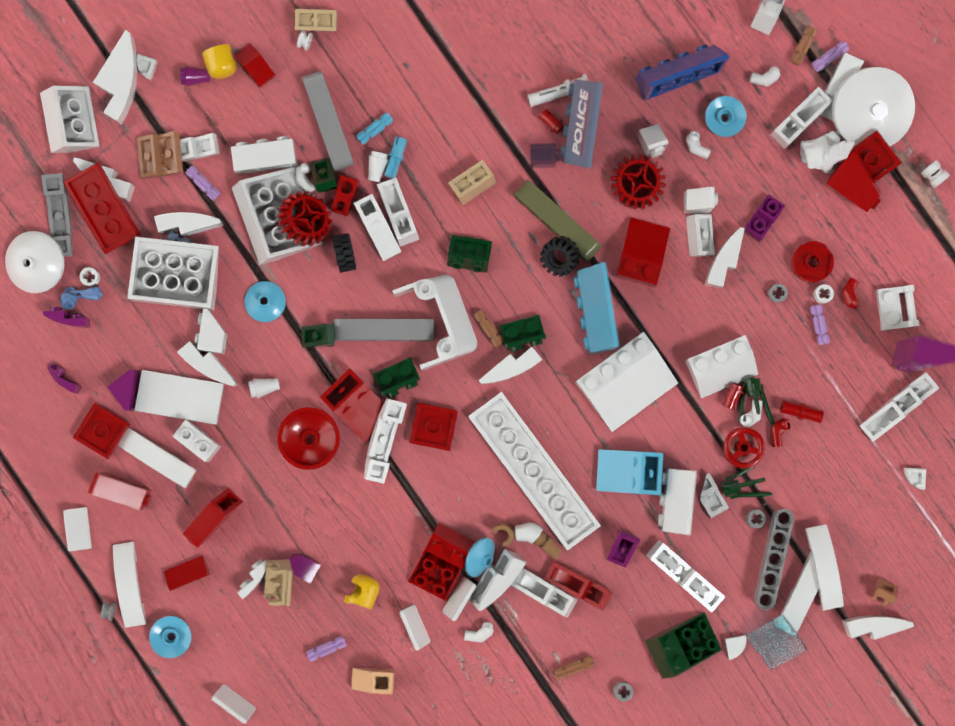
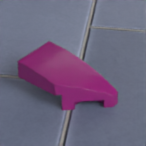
M50 363L48 371L53 379L63 388L78 394L82 386L63 378L67 370Z
M295 553L290 557L284 558L289 559L292 574L311 583L320 567L318 562L302 554L298 555Z

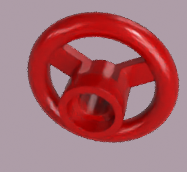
M740 427L727 435L723 449L726 459L733 466L747 469L754 467L762 460L765 453V444L762 436L756 430ZM744 433L752 435L757 440L759 449L751 447V444L745 439ZM737 435L738 441L734 445L735 453L731 455L730 443ZM742 444H745L747 446V450L745 452L741 451L740 449ZM749 453L757 455L749 462L737 461L740 456H746Z

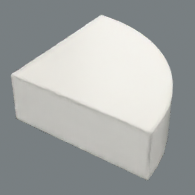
M137 54L136 63L140 73L151 81L158 61Z
M904 468L907 481L915 488L925 490L926 469Z
M746 635L725 638L729 660L738 657L743 652L746 646Z

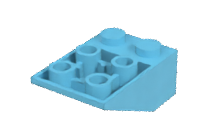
M598 449L596 491L661 495L663 453Z

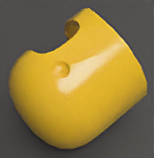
M230 44L214 46L202 53L207 71L214 79H226L236 71L237 65L232 57Z
M358 574L351 580L355 584L353 594L345 595L343 602L372 609L378 596L380 585L373 577Z

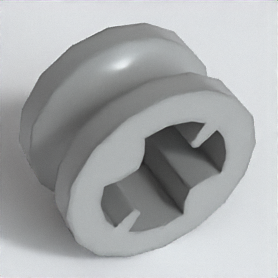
M775 284L769 289L768 295L773 302L780 303L787 298L788 290L782 284ZM777 288H781V291L784 293L779 299L775 298L776 295H772V292L776 291Z
M751 510L745 518L747 525L751 528H761L766 522V516L761 510ZM753 514L760 515L761 518L759 520L761 521L759 524L751 522Z
M104 601L100 615L102 620L108 618L109 621L113 620L116 603L112 602V604H109L108 601Z
M618 682L614 686L613 692L619 701L625 702L632 698L633 689L627 682ZM622 686L629 690L628 695L625 694V697L618 693V689H621Z

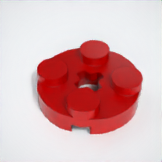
M809 241L804 243L793 253L791 261L793 273L796 277L808 283H817L824 280L833 270V254L821 242ZM812 256L815 257V261H818V265H814L813 268L807 263V260H810Z

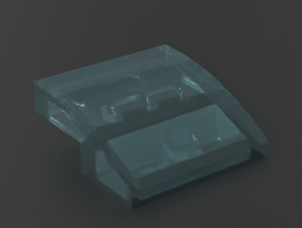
M783 614L747 634L757 653L760 652L770 670L807 650L804 642Z

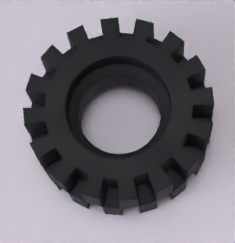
M349 233L332 236L340 273L357 270Z
M564 236L554 237L543 246L540 252V256H542L540 262H545L542 265L543 268L548 267L547 272L553 271V276L558 274L559 277L568 275L579 264L580 254H577L580 251L579 247L574 248L576 243L573 242L571 244L570 238L564 240ZM555 250H560L565 254L567 258L565 263L556 260L554 257Z

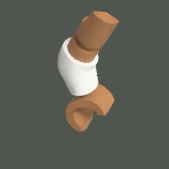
M499 522L491 530L495 534L499 530L508 532L509 536L503 540V547L508 546L513 539H516V541H527L531 544L534 543L537 546H542L541 549L554 560L562 552L555 545L556 541L551 537L547 538L543 528L532 522L516 525L515 528H512L506 522Z

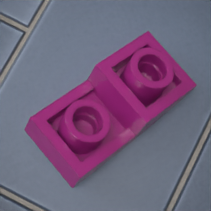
M768 194L745 226L744 232L760 242L771 225L776 221L785 205Z
M50 307V311H43V315L53 321L73 327L90 328V319L83 318L81 314H74L69 318V312L62 310V307Z

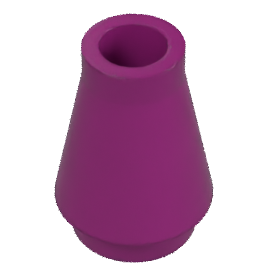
M188 66L180 68L181 85L188 87L210 82V75L207 70Z

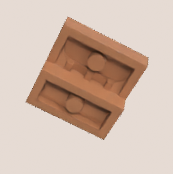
M172 131L160 135L150 134L137 138L140 177L142 179L183 173L179 132Z

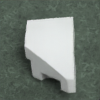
M708 473L706 474L700 502L710 519L728 510L729 507L720 494L716 483Z

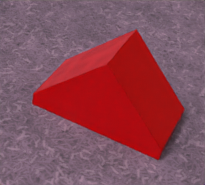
M251 43L234 55L259 88L276 76Z

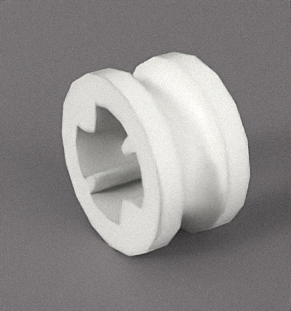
M302 30L297 41V48L304 47V50L307 51L310 47L313 33L309 32L307 34L305 30Z
M85 268L80 273V281L89 287L96 286L100 281V274L93 268ZM88 272L95 275V279H91L92 282L90 283L89 280L85 279V275H89Z
M820 285L814 290V299L818 303L825 304L833 299L834 291L829 285ZM820 289L822 291H828L829 294L826 295L828 296L827 299L825 297H819V294H821V292H819Z

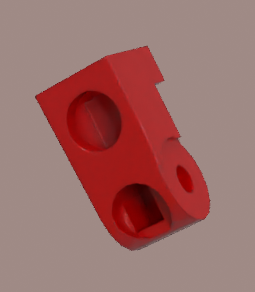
M340 175L332 212L348 217L357 189L359 188V180Z

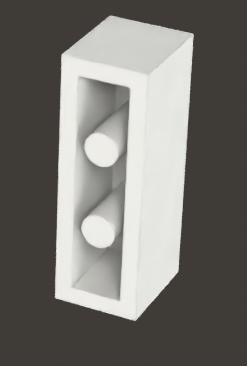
M288 136L278 137L277 141L270 142L268 139L257 140L256 144L239 142L236 143V146L231 147L233 168L237 175L298 166L295 142L293 139H289Z

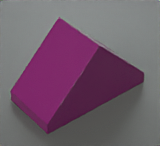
M130 369L107 386L125 411L133 412L138 370Z
M618 530L606 560L626 568L640 539Z

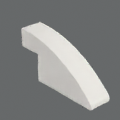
M126 30L93 81L98 88L113 96L103 113L120 125H122L132 104L138 74L134 38Z

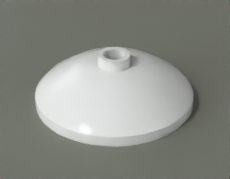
M29 231L18 235L10 243L6 252L5 266L9 278L21 290L29 293L46 292L52 289L63 275L64 255L60 245L50 235L39 231ZM27 259L30 261L29 266L26 264Z

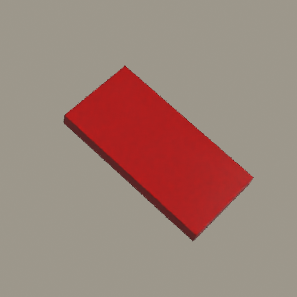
M100 162L63 181L104 254L141 235Z

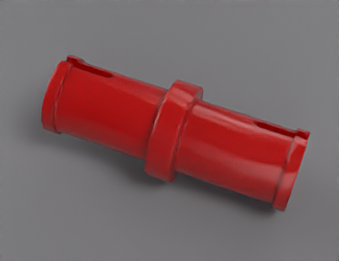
M783 400L780 406V413L795 416L799 420L807 419L817 423H821L823 420L824 411L809 408L803 403L798 405Z

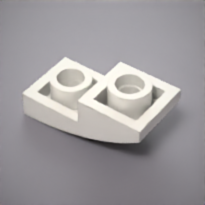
M260 559L251 566L253 570L249 574L254 580L251 581L250 578L240 585L241 590L237 592L242 599L248 596L265 576L266 560L263 562Z

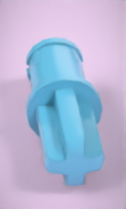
M395 137L391 153L388 154L389 161L384 173L385 176L389 178L396 177L400 162L404 160L403 153L408 140L402 137Z

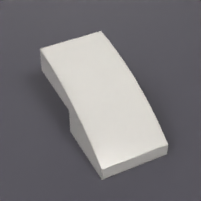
M214 133L195 138L180 139L182 161L220 154L217 136Z

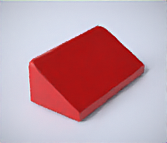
M202 555L165 570L164 574L169 591L206 577L210 575V572Z

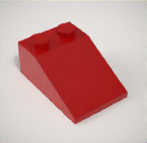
M630 218L615 277L655 288L659 280L670 228Z

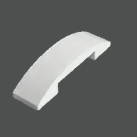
M388 398L384 402L370 439L364 479L384 484L390 465L387 461L398 423H402L407 403Z
M827 525L805 528L818 580V592L822 610L843 607L840 576Z
M135 542L113 545L117 594L125 628L145 625L147 623L138 581Z

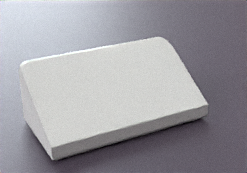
M711 214L687 216L689 256L715 255Z
M87 507L63 510L68 552L91 549L92 542Z
M462 577L442 612L451 620L456 621L477 587L476 583L466 577Z
M411 605L402 609L400 615L415 650L428 645L430 638L416 606Z
M225 684L211 698L243 724L250 719L256 710L254 705Z

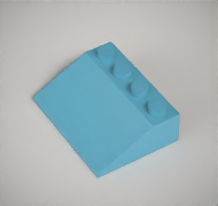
M606 262L579 270L576 273L577 276L574 277L575 289L579 288L580 297H577L578 309H582L583 317H580L581 328L586 330V337L583 338L584 348L589 350V354L613 351L619 347Z

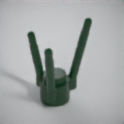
M760 378L744 380V388L742 390L744 393L740 397L738 423H740V417L743 415L745 395L747 393V397H754L757 414H760L758 396L761 395L771 425H774Z
M754 467L742 469L731 476L725 477L726 481L721 482L725 498L772 496V493H737L741 492L742 487L766 481L765 478L739 483L738 479L734 480L754 469Z

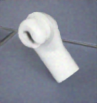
M771 67L763 75L752 72L749 82L770 86L779 79L780 71L777 67Z
M690 132L686 138L689 151L707 160L711 150L701 146L698 132Z
M302 163L296 168V180L304 191H309L310 194L315 189L314 185L307 179L310 167L308 164Z
M752 400L751 411L740 417V423L744 427H751L760 421L763 401H759L760 414H757L754 400Z
M484 622L482 628L477 632L465 630L464 640L484 642L494 632L492 623Z

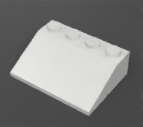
M295 167L240 180L232 187L259 265L273 262L323 244L320 242L310 247L308 244L301 247L299 242L293 245L294 239L286 240L288 234L281 233L284 228L283 226H278L281 220L277 218V215L280 213L279 207L283 205L282 201L288 198L290 194H295L298 191H301L302 194L304 193L303 188L297 183ZM296 205L292 209V218L296 216ZM314 222V228H313L314 232H316V230H317V226H316L315 222Z
M135 237L127 299L134 302L195 309L204 308L214 311L217 292L219 246Z
M644 332L575 382L611 432L678 384L657 349Z

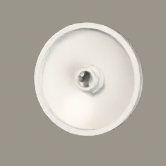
M882 67L863 68L848 76L839 86L832 105L833 122L838 133L845 141L854 140V146L876 130L881 133L890 146L895 144L910 128L915 113V99L908 82L897 72Z

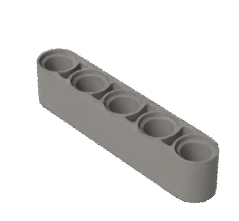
M322 71L302 77L334 171L354 165Z
M333 319L335 341H434V319Z
M776 509L771 516L754 593V603L757 607L764 610L773 608L776 603L794 522L793 513L787 509ZM782 512L787 515V521L783 524L778 521V516ZM776 533H781L783 536V540L779 544H776L773 540ZM773 553L778 555L776 564L769 562V557ZM767 574H772L774 580L771 584L767 585L764 578ZM767 594L769 602L766 605H761L760 597Z

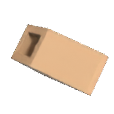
M353 668L351 689L368 693L392 694L395 670Z

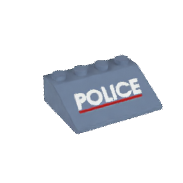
M574 80V84L570 83L568 96H572L571 104H567L566 117H569L568 125H564L563 130L566 144L561 146L560 158H563L564 163L591 168L603 83Z

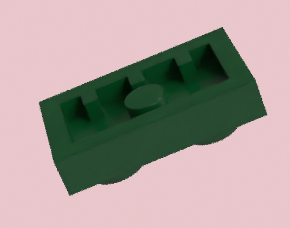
M452 235L447 266L454 269H467L477 273H487L492 241Z
M540 315L500 325L506 350L510 349L511 352L523 349L522 345L529 343L531 347L543 344L542 340L546 339Z
M411 357L373 374L382 396H387L388 399L400 394L398 390L404 387L409 390L418 386L417 382L421 380Z

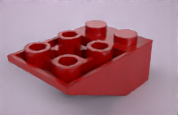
M349 368L320 398L365 443L372 436L375 423L384 403Z
M438 523L408 582L445 601L475 541Z

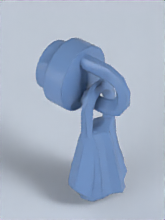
M98 286L84 290L68 287L61 295L60 303L65 309H73L77 305V298L100 300L103 292Z

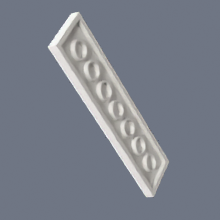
M502 392L468 416L567 551L601 526Z

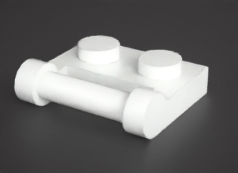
M914 285L876 290L881 331L920 326L919 320L916 318L913 291H915ZM899 293H905L908 321L904 322Z

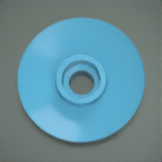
M721 96L714 99L708 105L705 112V121L708 128L714 134L721 137H731L743 129L746 123V110L743 104L736 98ZM727 115L728 121H723L721 116Z
M261 281L248 289L244 304L247 313L253 319L260 322H271L283 313L286 298L278 285L269 281ZM263 297L268 299L265 305H262L260 302Z
M481 538L469 551L466 559V572L471 577L482 575L486 568L492 564L495 546L490 538Z
M166 616L154 623L149 634L152 649L164 658H176L185 653L190 646L192 638L188 624L176 616ZM169 633L175 634L174 640L169 639Z

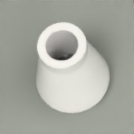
M372 151L371 156L369 155L368 180L380 182L389 161L387 160L388 154Z
M278 378L253 379V381L248 382L251 398L257 397L258 399L280 390Z

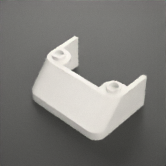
M440 275L422 279L392 290L395 298L415 291L417 297L421 300L435 298L449 337L438 342L437 353L439 358L421 364L422 371L472 353L476 349L477 339L453 277L450 275Z

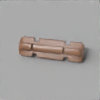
M811 26L806 28L804 36H802L795 50L796 53L791 58L793 64L798 66L802 64L803 56L806 55L813 41L812 39L817 33L815 28Z
M484 310L476 312L474 317L477 322L481 323L480 326L487 337L491 338L493 346L496 348L503 344L504 340L497 334L498 331L490 319L486 318L487 315Z
M587 656L582 661L577 660L566 664L563 668L562 666L554 670L556 678L561 680L566 678V675L571 676L585 671V668L590 669L594 667L595 663L592 656Z

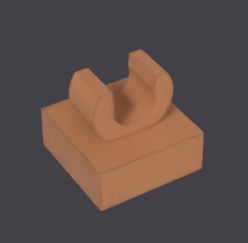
M879 577L875 582L873 600L875 601L878 597L883 598V606H886L889 602L894 603L897 599L898 586Z

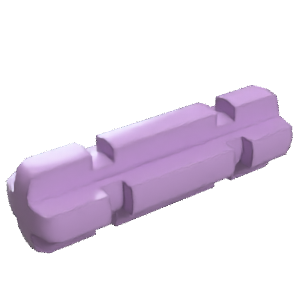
M845 41L840 42L836 48L833 47L811 64L814 70L819 72L839 58V56L849 50Z
M191 166L186 171V175L191 180L194 179L193 182L204 193H207L211 200L214 201L219 197L220 192L201 173L199 174V171L194 166Z
M822 305L811 306L810 312L814 316L812 321L815 334H818V337H816L818 345L828 344L830 339L829 335H826L828 330L825 317L822 316Z
M340 636L335 638V641L331 640L317 646V649L308 650L306 654L309 661L312 662L317 660L318 657H324L335 652L336 649L346 647L347 643L345 638Z

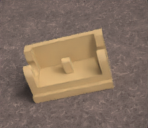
M295 9V30L336 31L338 30V11Z
M481 160L448 183L463 206L496 184V180L488 166Z
M289 559L266 560L265 599H276L269 600L268 604L272 606H290L292 568Z

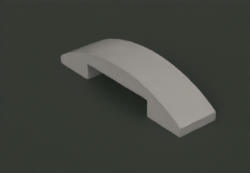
M63 173L41 175L43 193L46 196L50 236L60 245L64 257L73 256L72 223L67 189L63 183L65 181Z

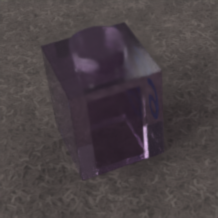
M556 143L530 145L531 168H554L556 162H560V150L556 149Z

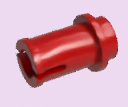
M548 108L543 110L538 116L551 129V133L555 132L558 134L564 127L563 120H559Z
M732 382L731 386H728L730 389L722 406L734 410L740 395L744 393L742 391L744 387Z

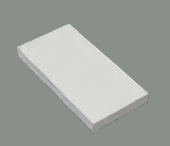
M142 370L134 411L217 425L224 384Z

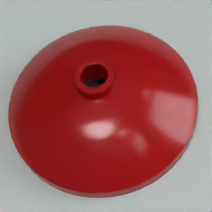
M304 407L291 412L284 418L278 430L277 443L280 453L288 463L299 469L313 470L325 466L334 458L340 445V432L335 420L328 413L318 408ZM308 435H313V442L309 443L307 441Z

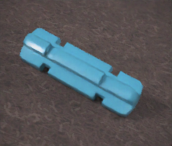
M389 113L383 114L380 120H375L365 128L364 132L361 131L357 134V139L361 144H365L369 141L370 137L373 138L385 129L384 126H389L393 122V118Z

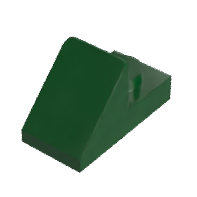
M330 157L310 162L316 191L322 193L336 189L338 185Z
M334 324L301 327L302 347H333L335 345Z

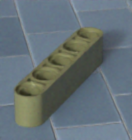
M526 180L513 194L527 210L556 236H564V240L570 238L571 244L575 242L574 248L579 247L580 250L577 254H580V257L586 262H589L601 249L602 246L529 180Z

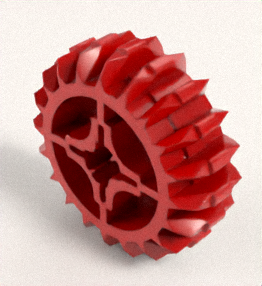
M633 154L631 162L625 157L623 159L625 165L622 162H618L617 166L619 169L614 168L612 171L617 176H611L610 178L612 182H616L610 186L611 189H618L614 192L613 196L621 195L622 197H620L618 202L622 203L625 199L627 201L625 204L626 208L629 207L630 203H633V210L637 209L638 204L644 210L645 202L649 207H652V200L658 202L660 199L657 195L662 196L664 194V191L659 188L666 187V183L660 182L666 178V175H659L663 168H655L658 161H655L653 164L649 163L652 158L650 156L644 161L643 154H640L639 160ZM631 167H642L637 174L625 172ZM647 170L654 178V186L646 179ZM642 174L641 182H643V184L637 186L636 190L634 191L636 185L635 182H633V180H637V178H639ZM622 178L631 186L629 194L622 186ZM639 190L652 192L643 198L635 197Z
M301 191L290 194L288 198L282 201L283 205L278 209L280 213L277 215V218L281 220L278 226H283L284 228L281 233L288 234L286 240L293 238V245L299 242L301 247L307 244L309 247L315 243L319 244L322 242V239L327 237V233L331 231L329 225L332 224L333 220L328 217L331 216L332 212L326 211L329 204L323 205V198L317 200L316 193L310 196L309 191H305L303 194ZM296 205V216L292 218V209ZM317 220L318 227L316 232H314V222Z

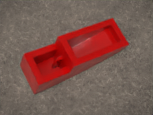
M553 562L544 579L603 611L613 594L612 591L556 562Z

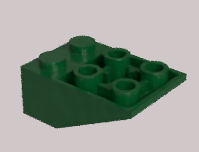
M705 612L665 629L645 640L662 679L676 677L722 650Z

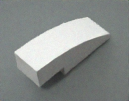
M844 53L824 93L834 100L835 94L842 82L852 73L860 70L864 61ZM833 102L820 116L833 121Z
M818 87L770 135L785 149L833 100Z
M75 157L73 159V162L81 171L95 164ZM102 166L118 196L130 202L135 186L129 182L116 179L118 172Z
M397 178L377 184L400 247L419 240Z
M177 212L154 216L158 232L162 235L180 230V234L186 237L224 226L220 219L198 213Z
M740 227L721 247L708 271L705 286L721 289L724 286L727 270L733 271L736 269L745 228Z
M189 341L177 352L188 364L207 377L234 387L239 385L213 353L209 352L204 356L201 351L197 350L193 342Z
M532 347L517 360L510 354L479 380V383L482 385L508 380L526 372L543 359Z
M504 549L496 566L490 565L486 568L469 601L480 611L488 607L510 587L520 574L526 561L518 553Z
M524 568L511 584L516 589L567 618L578 601L575 597Z
M866 615L842 620L846 634L850 638L868 633L869 638L875 640L914 627L913 622L883 615Z

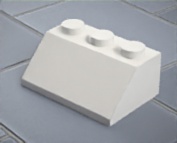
M51 86L40 93L51 153H71L100 146L89 87Z
M746 335L685 360L700 398L723 390L729 385L731 386L732 382L737 384L758 375L754 354Z
M666 469V473H662V485H665L659 501V505L663 506L662 514L658 515L657 522L658 527H661L660 531L691 534L696 471Z

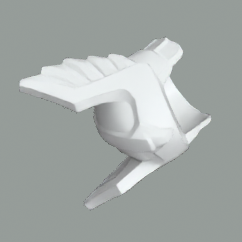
M831 131L813 140L801 141V160L803 163H807L810 169H821L824 173L831 174L835 170L837 162L848 157L855 141L840 142L841 136L838 131Z

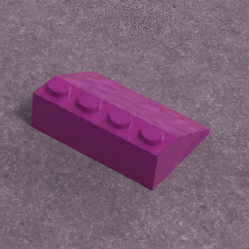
M923 336L897 342L892 366H896L900 372L909 373V371L915 372V370H926L928 367L954 363L955 345Z

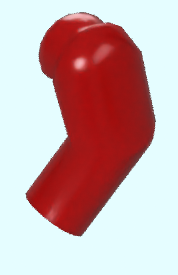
M851 277L842 290L841 296L848 308L856 309L859 306V300L854 290L859 281Z
M779 419L771 427L772 447L783 446L781 435L792 426L789 419Z

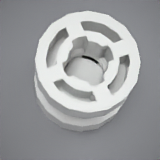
M937 160L921 172L924 178L930 180L933 188H936L950 176L946 170H942L941 164Z

